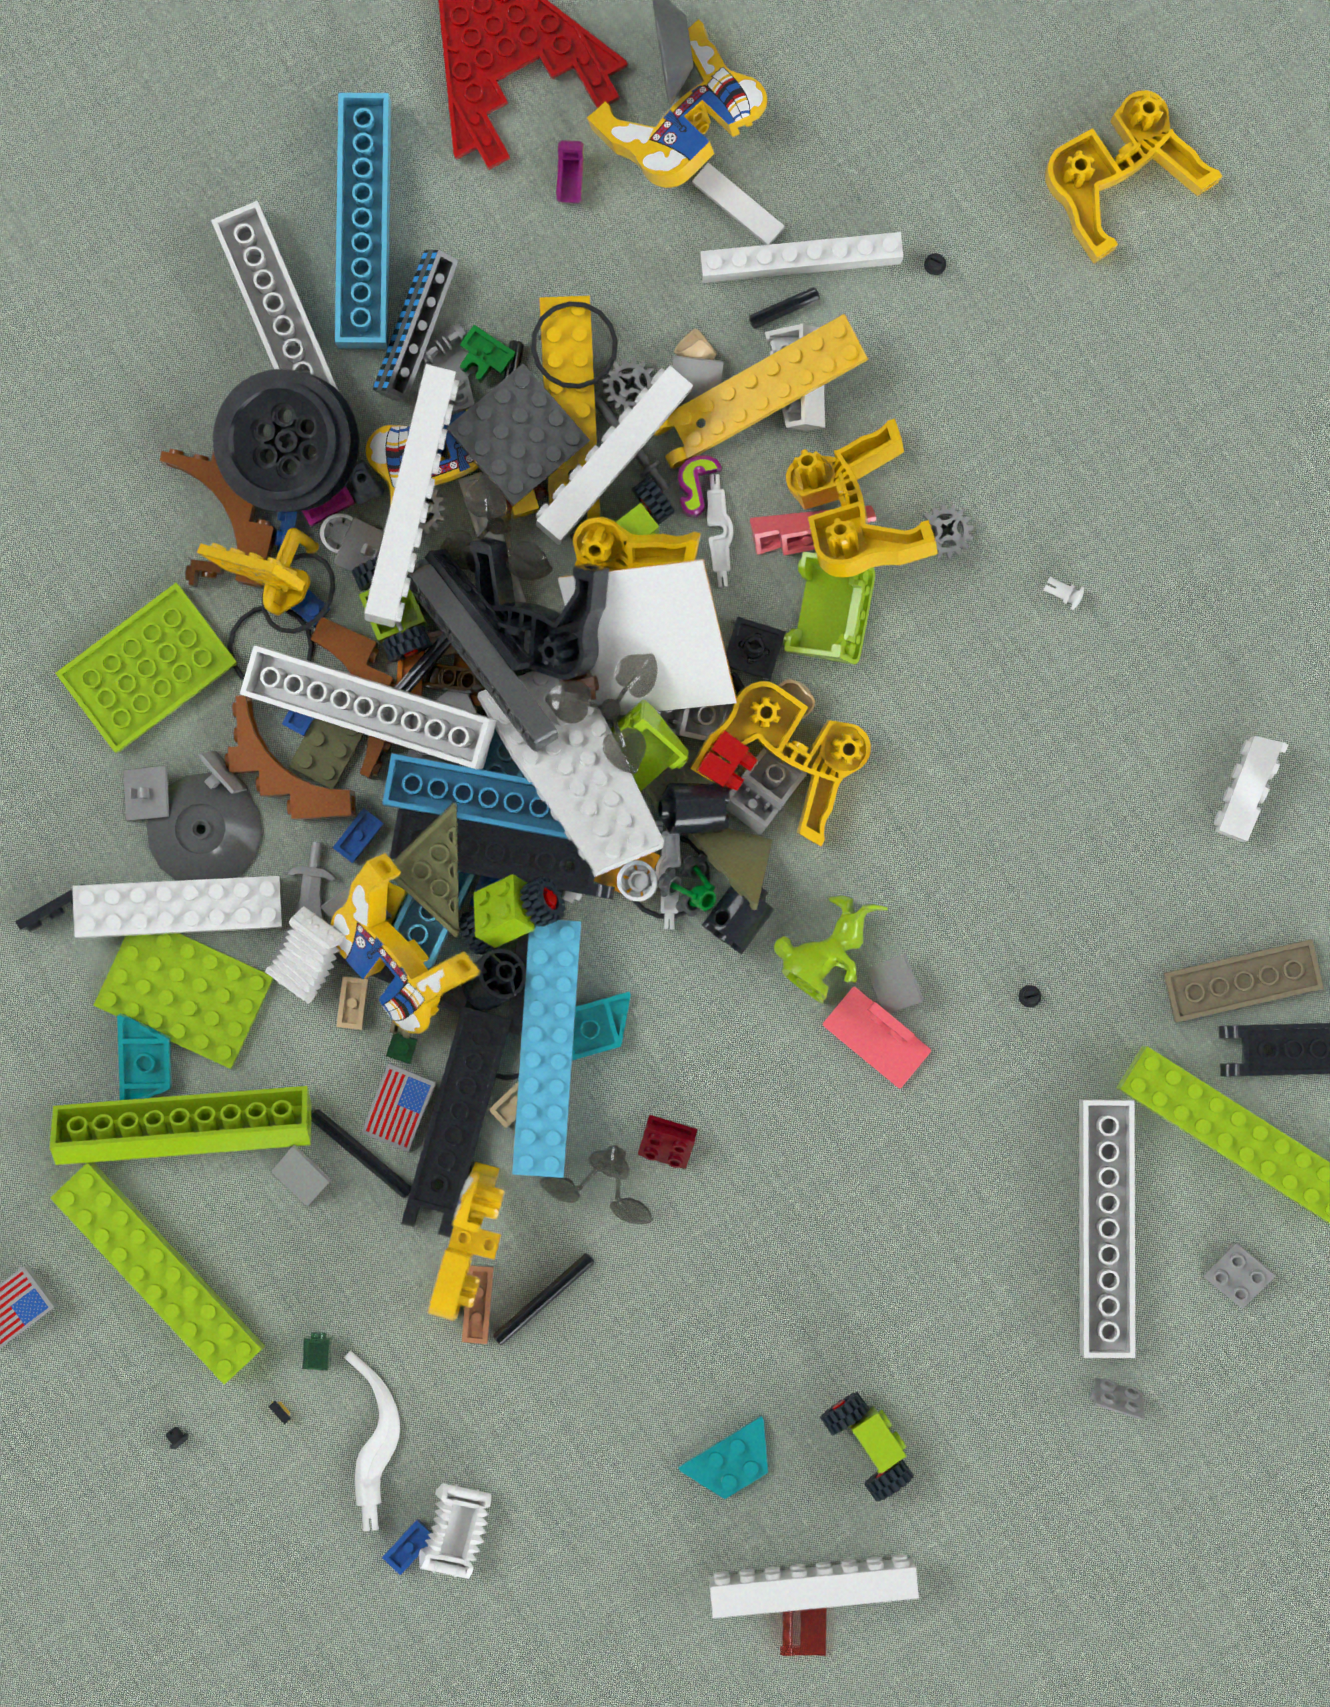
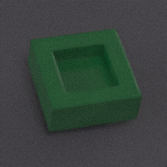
M400 1033L393 1034L386 1056L411 1064L418 1039L412 1037L407 1039Z

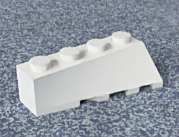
M799 324L765 332L766 340L771 343L772 351L769 352L770 355L820 327ZM824 385L782 408L786 428L802 431L825 428Z
M1258 736L1251 737L1249 741L1245 740L1240 752L1243 755L1241 763H1237L1231 777L1235 778L1232 787H1227L1223 796V801L1226 803L1223 810L1218 811L1214 820V825H1217L1215 832L1240 842L1248 841L1261 811V808L1257 807L1258 803L1264 802L1270 790V785L1267 784L1268 779L1271 780L1274 774L1277 773L1280 766L1278 764L1279 761H1277L1279 753H1285L1289 744Z

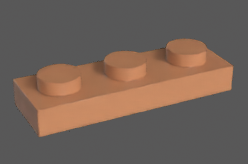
M470 1265L468 1274L478 1277L480 1282L473 1307L464 1308L462 1342L488 1344L494 1267Z

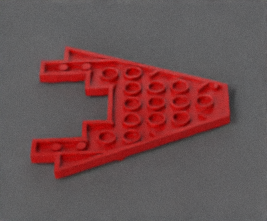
M438 0L453 154L456 160L477 149L489 171L510 159V155L487 115L508 104L497 81L538 59L541 60L552 80L574 68L596 109L604 102L610 105L619 100V95L609 77L628 67L627 61L548 0Z

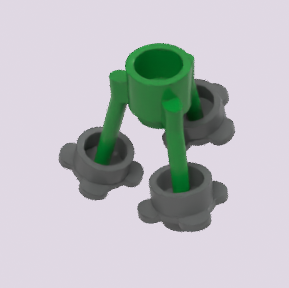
M704 854L699 856L687 855L683 859L684 868L681 870L682 876H689L693 879L700 878L704 886H695L692 890L682 887L681 878L675 875V869L670 868L667 873L662 874L657 883L662 897H666L668 894L674 895L677 891L681 892L682 896L676 903V909L680 912H686L690 917L695 916L700 909L706 912L716 902V894L713 892L715 886L709 883L704 876L707 869L705 864L707 857Z

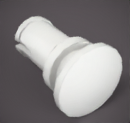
M1051 576L1047 583L1056 586V589L1045 585L1043 590L1063 599L1065 604L1071 603L1072 610L1078 606L1084 593V587L1077 590L1074 585H1066Z

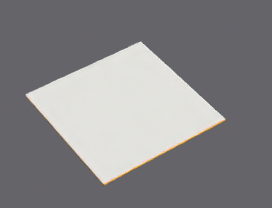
M704 559L609 571L606 608L598 626L599 653L597 661L590 671L598 679L599 690L596 691V700L594 701L603 716L626 715L643 699L648 701L656 711L737 703ZM573 575L558 577L565 606L575 591Z

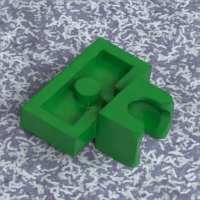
M473 325L460 343V347L468 352L460 364V370L466 373L471 367H478L476 379L479 383H482L491 371V368L502 375L516 353L476 325Z

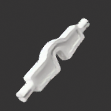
M714 474L709 475L711 490L707 491V525L709 527H721L724 532L721 535L710 537L709 546L713 572L717 573L718 588H722V578L725 588L728 587L727 572L730 571L729 546L733 539V525L731 519L726 514L725 491L720 489V474H715L716 484H714Z
M667 829L662 832L664 840L662 856L656 865L658 880L668 868L681 866L680 834H669ZM679 891L674 895L661 896V913L664 914V929H668L669 919L670 929H675L674 914L678 913L676 903L679 901Z

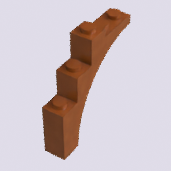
M170 449L169 452L161 451L159 461L163 465L181 470L196 478L219 499L231 520L238 550L244 552L247 556L250 552L263 557L265 561L271 558L277 530L271 526L269 521L257 519L256 523L253 522L257 506L242 499L226 483L217 466L214 452L211 461H208L209 457L194 454V457L184 456L185 452L176 449ZM236 574L235 580L239 584L264 589V585L246 576Z
M324 617L319 620L311 637L315 644L331 652L345 665L352 675L395 688V679L369 666L370 662L375 663L380 652L377 649L378 643ZM369 735L367 752L360 774L369 779H372L373 775L377 776L383 765L380 759L384 752H389L393 743Z
M244 695L235 696L236 702H233L232 712L233 716L236 717L237 727L234 728L233 734L235 742H238V746L228 747V753L225 754L226 768H229L230 773L259 772V776L256 777V788L260 792V796H290V800H287V812L291 815V819L310 820L357 817L355 791L319 787L299 778L285 768L271 753L260 734L254 717L252 698Z

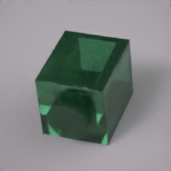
M311 1332V1336L307 1335L304 1338L302 1369L329 1370L331 1366L332 1337H326V1332Z

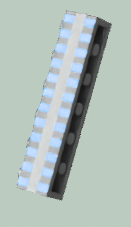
M424 250L374 383L373 391L392 400L407 401L457 267L458 259L440 250Z

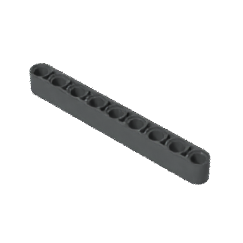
M427 563L414 570L413 573L407 574V578L411 579L409 586L411 592L528 746L537 752L558 739V733L553 723L433 566Z

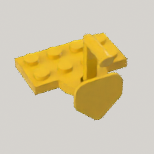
M290 528L285 535L276 559L268 558L265 561L263 557L250 552L247 556L244 552L232 547L228 551L224 546L217 543H212L211 546L200 543L197 553L227 572L246 576L264 585L263 605L267 611L275 616H279L303 601L310 585V576L307 572L290 567L299 543L306 548L307 553L317 552L319 543L299 529Z

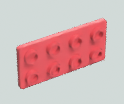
M856 987L850 989L823 1022V1026L898 1088L903 1087L931 1052V1049L914 1036V1033Z

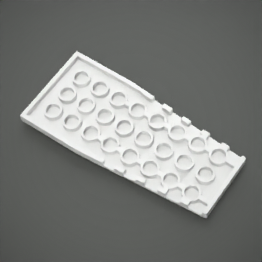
M535 670L517 677L553 723L558 733V739L537 752L528 746L487 690L478 692V700L488 717L497 720L495 729L512 759L528 782H532L536 787V793L542 802L545 801L554 819L556 821L559 820L565 829V835L575 843L583 860L586 859L593 869L592 873L594 876L603 874L663 848L664 840L603 714L596 702L589 698L586 688L577 693L565 692L559 683V679Z

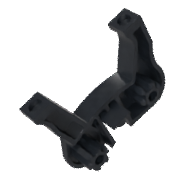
M489 537L471 540L470 549L476 565V588L502 620V622H498V626L505 628V633L514 635L523 648L525 630L531 631L529 655L534 662L529 669L560 680L578 677L591 671L599 653L598 626L606 608L609 568L590 563L574 566L572 574L575 579V591L560 614L541 605L515 602L506 542Z

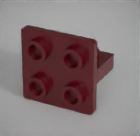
M649 1114L637 1154L647 1160H655L674 1168L686 1169L698 1129Z

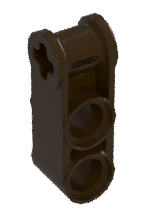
M440 663L434 664L427 672L425 682H422V687L474 696H478V692L486 690L471 669Z

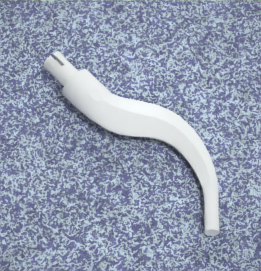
M350 1350L344 1359L368 1380L374 1391L379 1409L378 1426L359 1452L355 1469L356 1505L361 1506L362 1529L363 1531H370L369 1518H371L373 1531L379 1529L377 1504L381 1503L380 1478L396 1449L400 1435V1421L396 1404L385 1383Z

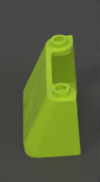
M803 552L802 558L798 562V572L806 580L799 622L797 629L792 628L789 633H786L784 637V651L840 663L857 664L862 652L875 582L874 567L855 576L835 577L829 575L820 567L816 553Z
M645 699L634 706L610 729L640 792L667 767L670 769L676 767L680 769L688 760V749L655 708Z

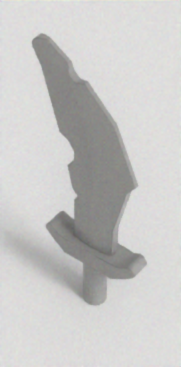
M312 842L309 867L299 866L289 871L290 875L303 874L300 896L302 898L298 900L294 912L297 913L305 906L323 919L320 896L322 878H327L333 882L336 878L326 869L319 868L322 843ZM288 926L276 953L271 958V962L277 959V955L282 954L279 950L286 948L283 943L288 942L285 936L290 935L287 931L293 929L291 926Z

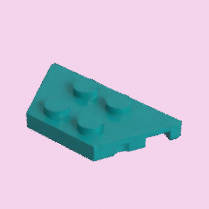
M630 991L576 1007L572 1061L622 1046L631 998Z
M118 1014L120 1100L151 1098L172 1087L170 1036L124 1014Z
M762 1415L679 1465V1471L723 1499L730 1497L767 1474L765 1428Z

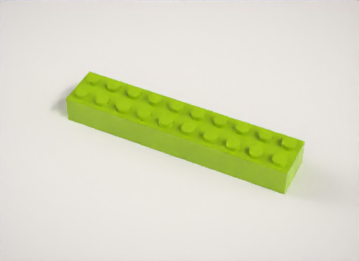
M1148 1046L1141 1047L1118 1083L1117 1090L1330 1225V1162Z
M308 1086L55 1105L52 1112L49 1148L55 1165L281 1148L292 1147L293 1145L306 1146L311 1145L312 1103Z
M94 1162L86 1163L50 1197L59 1209L224 1385L265 1347L261 1340Z

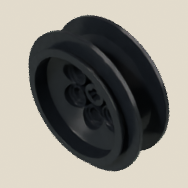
M273 369L248 377L228 394L218 411L214 424V456L224 480L242 499L254 506L270 511L300 512L319 507L330 501L349 481L359 455V429L356 417L349 403L330 383L320 377L304 372ZM287 409L292 413V418L288 423L283 418L284 412ZM312 420L314 430L309 434L306 431V424ZM267 424L272 428V433L269 437H266L263 432ZM288 437L293 441L292 446H289L290 443L287 442ZM311 446H314L317 450V454L313 459L308 456V449ZM270 449L274 453V459L271 463L266 460V453ZM292 460L297 466L293 474L288 470V464Z

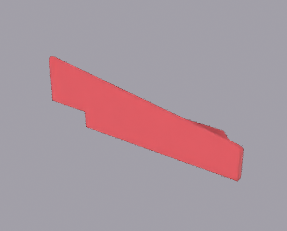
M871 505L865 506L868 523L875 522L876 515ZM829 510L750 518L757 555L780 547L783 556L815 550L808 517Z

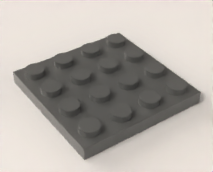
M524 364L520 365L446 428L448 433L512 506H515L590 441Z

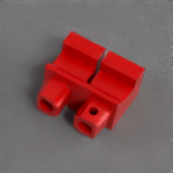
M723 730L710 750L726 759L729 763L708 751L696 771L722 787L725 785L737 791L744 779L734 773L736 767L740 764L751 771L758 760L748 751L749 748Z

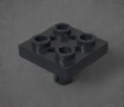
M737 616L726 652L729 668L771 680L786 631ZM739 642H741L740 646H743V644L745 643L744 648H739ZM749 657H750V658H753V659H749V660H748L749 662H753V663H752V664H748L747 661H746L747 658H749Z

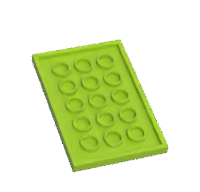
M176 582L55 674L112 750L118 754L238 664V662Z
M181 933L125 936L93 1006L115 1016L124 1014L170 1036L171 1042L232 1069L274 978L257 968Z

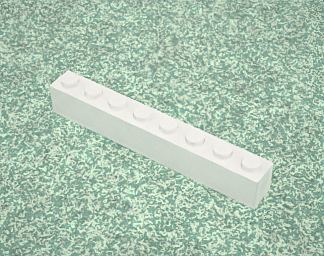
M901 232L700 251L702 283L901 264L903 260Z

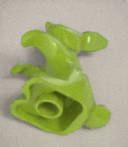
M844 895L830 897L829 901L842 909V914L836 922L832 935L819 942L802 943L798 947H793L791 940L785 936H782L775 942L774 951L783 959L782 973L799 989L823 1004L829 989L823 983V979L833 967L837 966L847 972L844 978L845 982H857L856 964L845 952L851 949H858L864 943L863 927L864 918L867 913L888 910L886 906L865 904L855 912L853 898Z

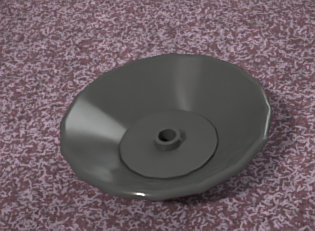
M652 0L668 103L672 105L694 67L687 18L670 0Z
M212 773L186 775L168 785L169 817L148 819L147 822L149 849L159 867L176 881L224 879L240 876L256 857L262 837L260 812L246 790L231 794L222 783L216 788L210 789L204 781ZM199 825L206 827V831L203 834H199L197 831Z

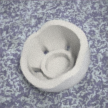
M338 513L324 520L320 528V538L326 548L338 553L336 547L338 544L341 546L353 517Z
M634 860L624 865L617 876L618 889L627 899L632 901L649 899L658 887V878L655 870L640 860Z

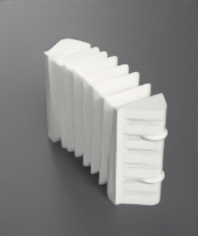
M303 906L289 921L293 929L288 930L287 932L290 935L285 936L288 942L283 943L286 948L279 950L282 954L277 955V959L272 961L274 964L268 966L265 972L274 978L278 984H282L294 993L296 997L309 1004L318 993L316 990L321 988L320 984L326 982L324 977L330 975L327 970L334 968L331 962L337 959L334 953L340 950L336 946L342 943L344 935L336 930L334 926H331L317 916L316 913Z
M442 1483L435 1493L441 1501L435 1503L440 1508L434 1511L439 1516L433 1518L437 1525L431 1527L434 1533L428 1534L430 1539L425 1540L428 1547L420 1549V1569L469 1579L474 1569L470 1561L477 1560L473 1553L480 1552L476 1545L484 1542L480 1535L486 1533L482 1526L488 1523L483 1517L489 1515L485 1508L490 1507L492 1495L491 1493L479 1491V1489L470 1490L457 1484L448 1485Z

